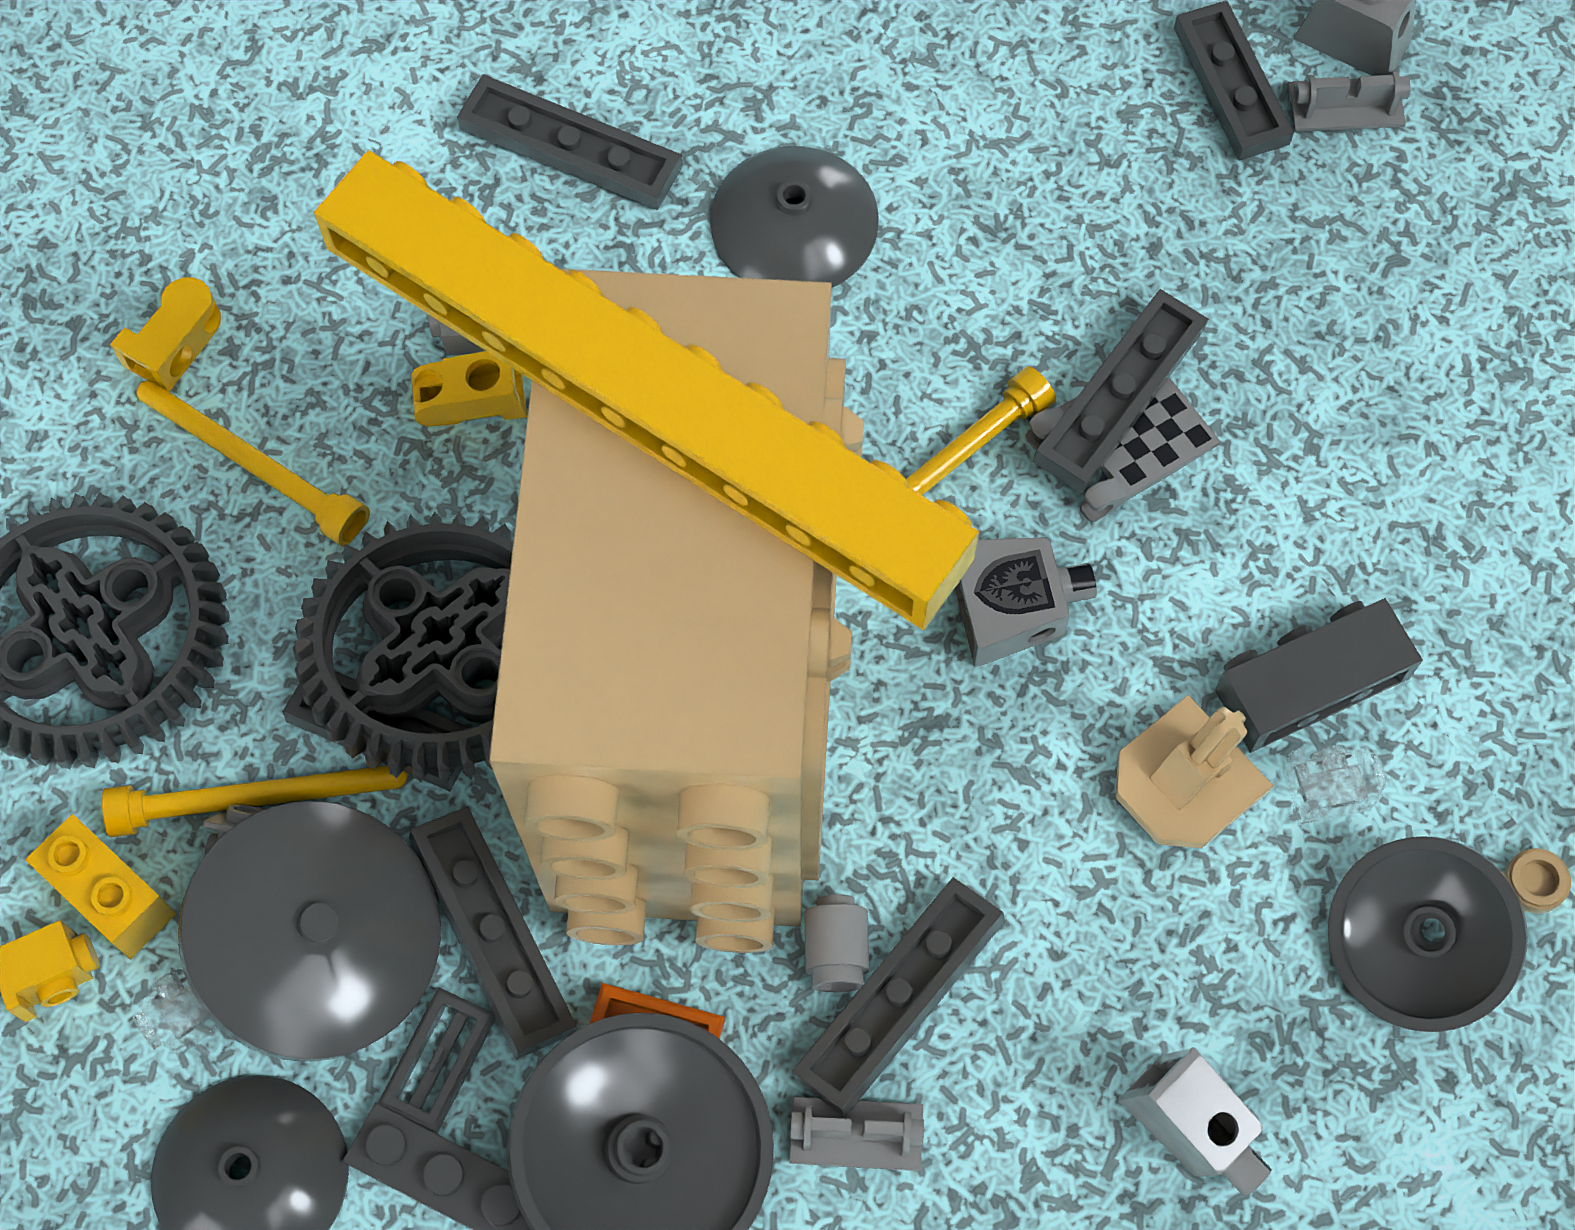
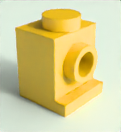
M58 920L0 946V992L7 1011L22 1021L27 1022L37 1017L33 1005L40 1003L42 1007H51L74 998L79 993L77 986L93 979L91 971L100 968V962L91 940L86 933L77 936L72 929L61 920Z

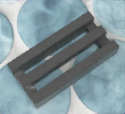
M438 987L378 1104L438 1134L496 1020L493 1012ZM447 1006L455 1010L456 1013L409 1103L400 1100L399 1097ZM470 1017L476 1020V1023L430 1112L427 1113L421 1109Z

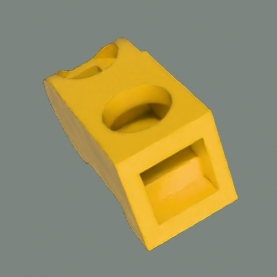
M182 277L172 281L165 287L161 295V306L138 334L124 327L110 345L123 367L146 380L157 383L170 392L217 332L221 324V313L209 287L202 280L193 277Z
M487 351L444 358L439 362L421 365L411 373L415 421L423 426L453 425L466 420L500 415L504 420L527 418L523 374Z

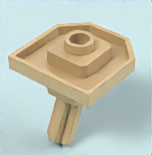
M1187 695L1120 750L1117 758L1116 799L1158 845L1203 848L1273 788L1274 785L1237 747L1247 734V730L1243 725L1246 717L1239 710L1233 713L1226 707H1222L1209 717Z

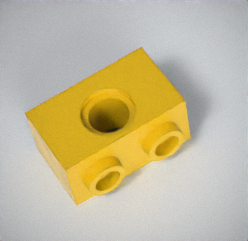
M73 813L25 859L130 960L177 914Z

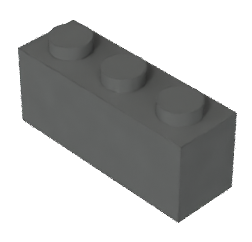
M1386 598L1366 607L1362 601L1351 603L1334 613L1330 617L1331 623L1314 631L1311 630L1309 625L1298 627L1281 637L1277 641L1278 647L1261 655H1258L1256 650H1249L1239 654L1224 665L1225 671L1215 688V692L1224 707L1233 713L1239 710L1246 717L1243 725L1247 730V734L1242 740L1250 753L1403 683L1412 677L1423 659Z

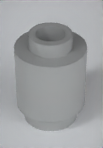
M834 894L818 897L817 906L810 907L804 911L805 972L812 976V988L821 992L834 993L859 990L863 986V975L869 972L868 910L862 906L855 905L854 897L849 895Z

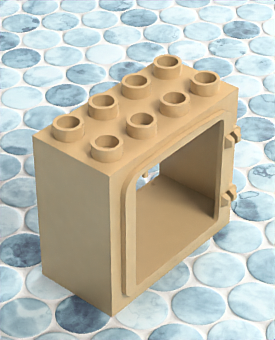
M561 269V270L566 273L569 269ZM577 270L590 278L599 287L605 298L625 310L627 307L632 306L644 311L656 321L663 334L684 347L688 344H694L705 349L720 363L724 372L745 385L749 382H755L764 386L777 396L786 411L807 424L810 421H818L830 427L842 438L847 449L862 457L864 421L850 409L844 407L846 359L830 358L832 283ZM532 381L489 761L549 911L568 913L566 934L573 939L601 945H631L640 943L644 940L645 918L697 921L695 942L708 949L733 953L767 951L773 947L774 925L801 927L803 881H819L830 682L850 670L852 631L834 618L837 575Z

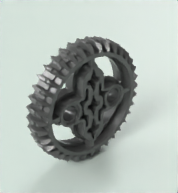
M99 492L91 506L83 496L76 493L70 508H65L59 500L57 501L53 498L50 501L49 513L43 515L37 509L28 506L27 517L29 520L19 525L15 520L6 518V529L9 532L0 538V589L16 572V592L22 606L30 616V618L8 631L0 639V748L8 746V750L20 759H24L31 754V758L37 764L47 766L54 757L55 762L61 768L69 770L77 758V754L80 761L86 767L95 769L99 757L98 751L100 750L103 751L110 762L119 764L121 758L120 746L123 744H127L135 754L143 755L144 744L140 737L150 733L157 742H165L166 735L160 725L169 718L174 725L184 727L185 718L178 710L183 703L191 708H201L202 701L193 690L194 687L197 685L201 688H214L215 680L204 667H222L224 658L219 650L215 648L229 644V635L223 627H220L230 622L229 611L225 605L221 604L227 600V593L223 585L217 582L220 573L215 564L209 562V554L203 544L194 543L195 538L187 527H178L175 519L166 512L158 516L154 507L146 502L136 509L132 500L122 495L113 506L109 497ZM115 536L138 541L159 553L163 558L155 564L136 557L123 558L93 576L77 556L54 548V546L85 537ZM47 574H51L54 579H57L58 583L56 585L60 589L59 593L56 594L52 588L49 589L47 585L49 582L46 579ZM180 584H183L190 612L187 635L172 668L163 680L149 693L154 680V666L138 638L158 626L167 617L173 603V590ZM148 588L146 594L140 600L133 603H125L128 595L134 590ZM82 592H88V594L80 597ZM103 604H107L116 616L114 620L103 608ZM52 612H55V614L49 618V615ZM78 618H81L90 626L88 629L92 635L90 639H87L78 630L80 627L77 623ZM55 637L68 653H62L52 642V639ZM118 637H119V639H120L119 644H118V645H113L112 642H114L115 640H117ZM43 655L41 663L34 670L22 673V669L29 659ZM85 660H88V664L86 666H81L78 662H84ZM109 663H113L116 668H120L122 672L121 678L124 681L123 685H119L116 680L112 681L110 676L111 670L108 667ZM75 681L83 694L95 706L109 711H124L93 723L74 726H53L31 721L13 711L3 701L11 696L24 700L44 699Z
M435 511L430 519V524L419 525L418 521L410 514L406 524L407 528L397 531L387 521L384 527L385 536L379 539L365 531L362 538L363 548L361 550L345 544L344 551L342 552L344 564L328 560L325 568L327 579L313 578V585L311 586L313 597L303 598L301 609L304 618L297 619L295 626L298 638L293 646L295 660L298 662L295 672L298 683L303 685L301 692L305 704L313 707L311 711L315 722L319 726L327 725V735L334 744L344 741L346 753L352 759L365 752L366 763L373 770L388 759L390 774L394 775L395 778L404 771L407 764H411L414 777L420 783L426 777L428 767H437L439 777L445 783H447L451 776L450 766L456 765L462 767L465 776L472 779L476 770L475 763L485 761L487 767L492 769L489 759L502 652L498 647L503 643L514 540H511V530L508 529L505 523L493 533L489 532V523L483 516L472 527L466 526L465 518L460 512L455 516L452 524H443L441 517ZM444 560L467 561L488 566L473 569L464 574L441 593L418 572L409 568L417 564ZM366 591L362 602L364 617L370 628L382 641L364 657L356 677L357 692L348 699L339 684L334 670L333 641L336 629L346 611ZM404 601L411 603L410 606L400 610L388 608L396 602ZM478 679H489L495 682L486 689L478 690L469 687L470 683ZM441 696L461 716L470 722L480 723L481 725L451 733L424 734L399 730L378 721L384 720L394 723L406 721L412 718L411 715L419 709L425 708L437 697Z

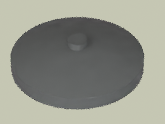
M315 801L294 802L271 807L246 818L226 832L207 852L193 873L181 904L178 922L179 954L183 971L194 997L207 1016L223 1032L249 1049L278 1059L298 1062L330 1060L352 1054L373 1044L395 1029L412 1012L425 993L435 971L441 941V919L435 889L425 867L412 848L395 831L371 815L344 805Z
M630 1013L604 1018L586 1025L558 1043L542 1058L523 1085L513 1109L507 1137V1164L512 1191L518 1208L531 1230H749L766 1197L774 1159V1140L768 1108L761 1089L744 1062L729 1046L707 1030L691 1022L656 1013Z

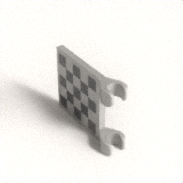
M1170 377L1101 468L1108 480L1101 481L1086 491L1084 495L1085 501L1080 505V510L1090 522L1098 521L1127 500L1220 445L1221 441ZM1076 398L1060 407L1044 410L1032 417L1029 423L1031 429L1027 431L1025 437L1033 449L1037 450Z

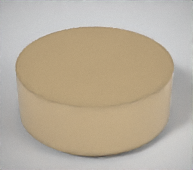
M1532 848L1522 851L1509 862L1504 871L1505 876L1518 894L1523 910L1529 913L1541 914L1554 910L1567 898L1571 889V876L1566 864L1556 854L1545 849Z

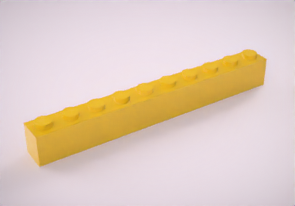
M368 149L313 212L327 250L920 629L925 630L974 562L979 530L972 527L968 516L958 507L940 499L934 502L930 501L911 489L904 476L891 465L880 460H872L871 463L847 449L842 438L830 427L818 421H810L808 424L786 411L777 396L764 386L755 382H749L745 385L724 372L720 363L705 349L694 344H688L686 347L682 346L663 334L656 321L644 311L632 306L627 307L626 310L605 298L599 287L583 273L573 269H569L565 273L546 261L539 249L522 235L510 233L506 236L487 224L481 213L466 200L456 196L449 200L429 188L425 179L408 164L402 161H395L391 164Z

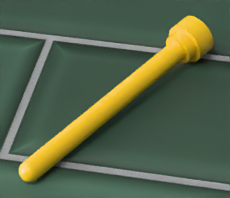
M1026 366L1013 376L1007 383L1008 389L1003 392L1004 400L908 476L906 480L909 487L924 495L1018 417L1025 420L1030 415L1035 416L1052 406L1056 402V395L1045 377L1031 366Z
M146 380L138 385L136 394L140 401L315 515V522L320 525L321 533L342 547L345 544L349 545L367 524L370 510L349 494L340 496L336 493L327 495L157 383Z
M388 765L378 766L374 770L369 767L147 795L144 789L134 791L131 785L103 789L102 813L106 832L111 838L137 834V828L148 827L150 820L225 811L229 805L240 804L257 807L398 789L405 785L408 775L403 771L395 778L394 775L390 774Z

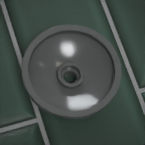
M785 146L765 150L738 164L720 184L714 196L710 213V227L714 246L725 265L737 277L832 283L831 288L846 281L866 262L875 245L879 225L877 203L864 177L842 158L821 149L804 146ZM790 198H799L802 199L803 202L797 205H792L787 203L786 200Z
M1430 836L1408 837L1389 842L1372 850L1355 863L1342 879L1333 897L1328 918V941L1331 957L1337 973L1349 992L1361 1005L1377 1017L1393 1025L1414 1031L1442 1032L1458 1029L1480 1020L1492 1012L1509 995L1518 981L1526 959L1528 946L1526 917L1521 901L1511 882L1486 856L1467 845L1450 839ZM1429 918L1440 921L1444 927V937L1439 942L1429 941L1423 934V924Z
M257 1075L243 1076L218 1083L195 1096L176 1114L165 1130L155 1153L151 1173V1194L155 1214L162 1230H329L340 1212L349 1177V1166L342 1162L347 1154V1147L339 1124L328 1108L315 1095L305 1088L281 1078ZM241 1157H249L251 1161L249 1174L243 1179L233 1180L230 1173L233 1162Z

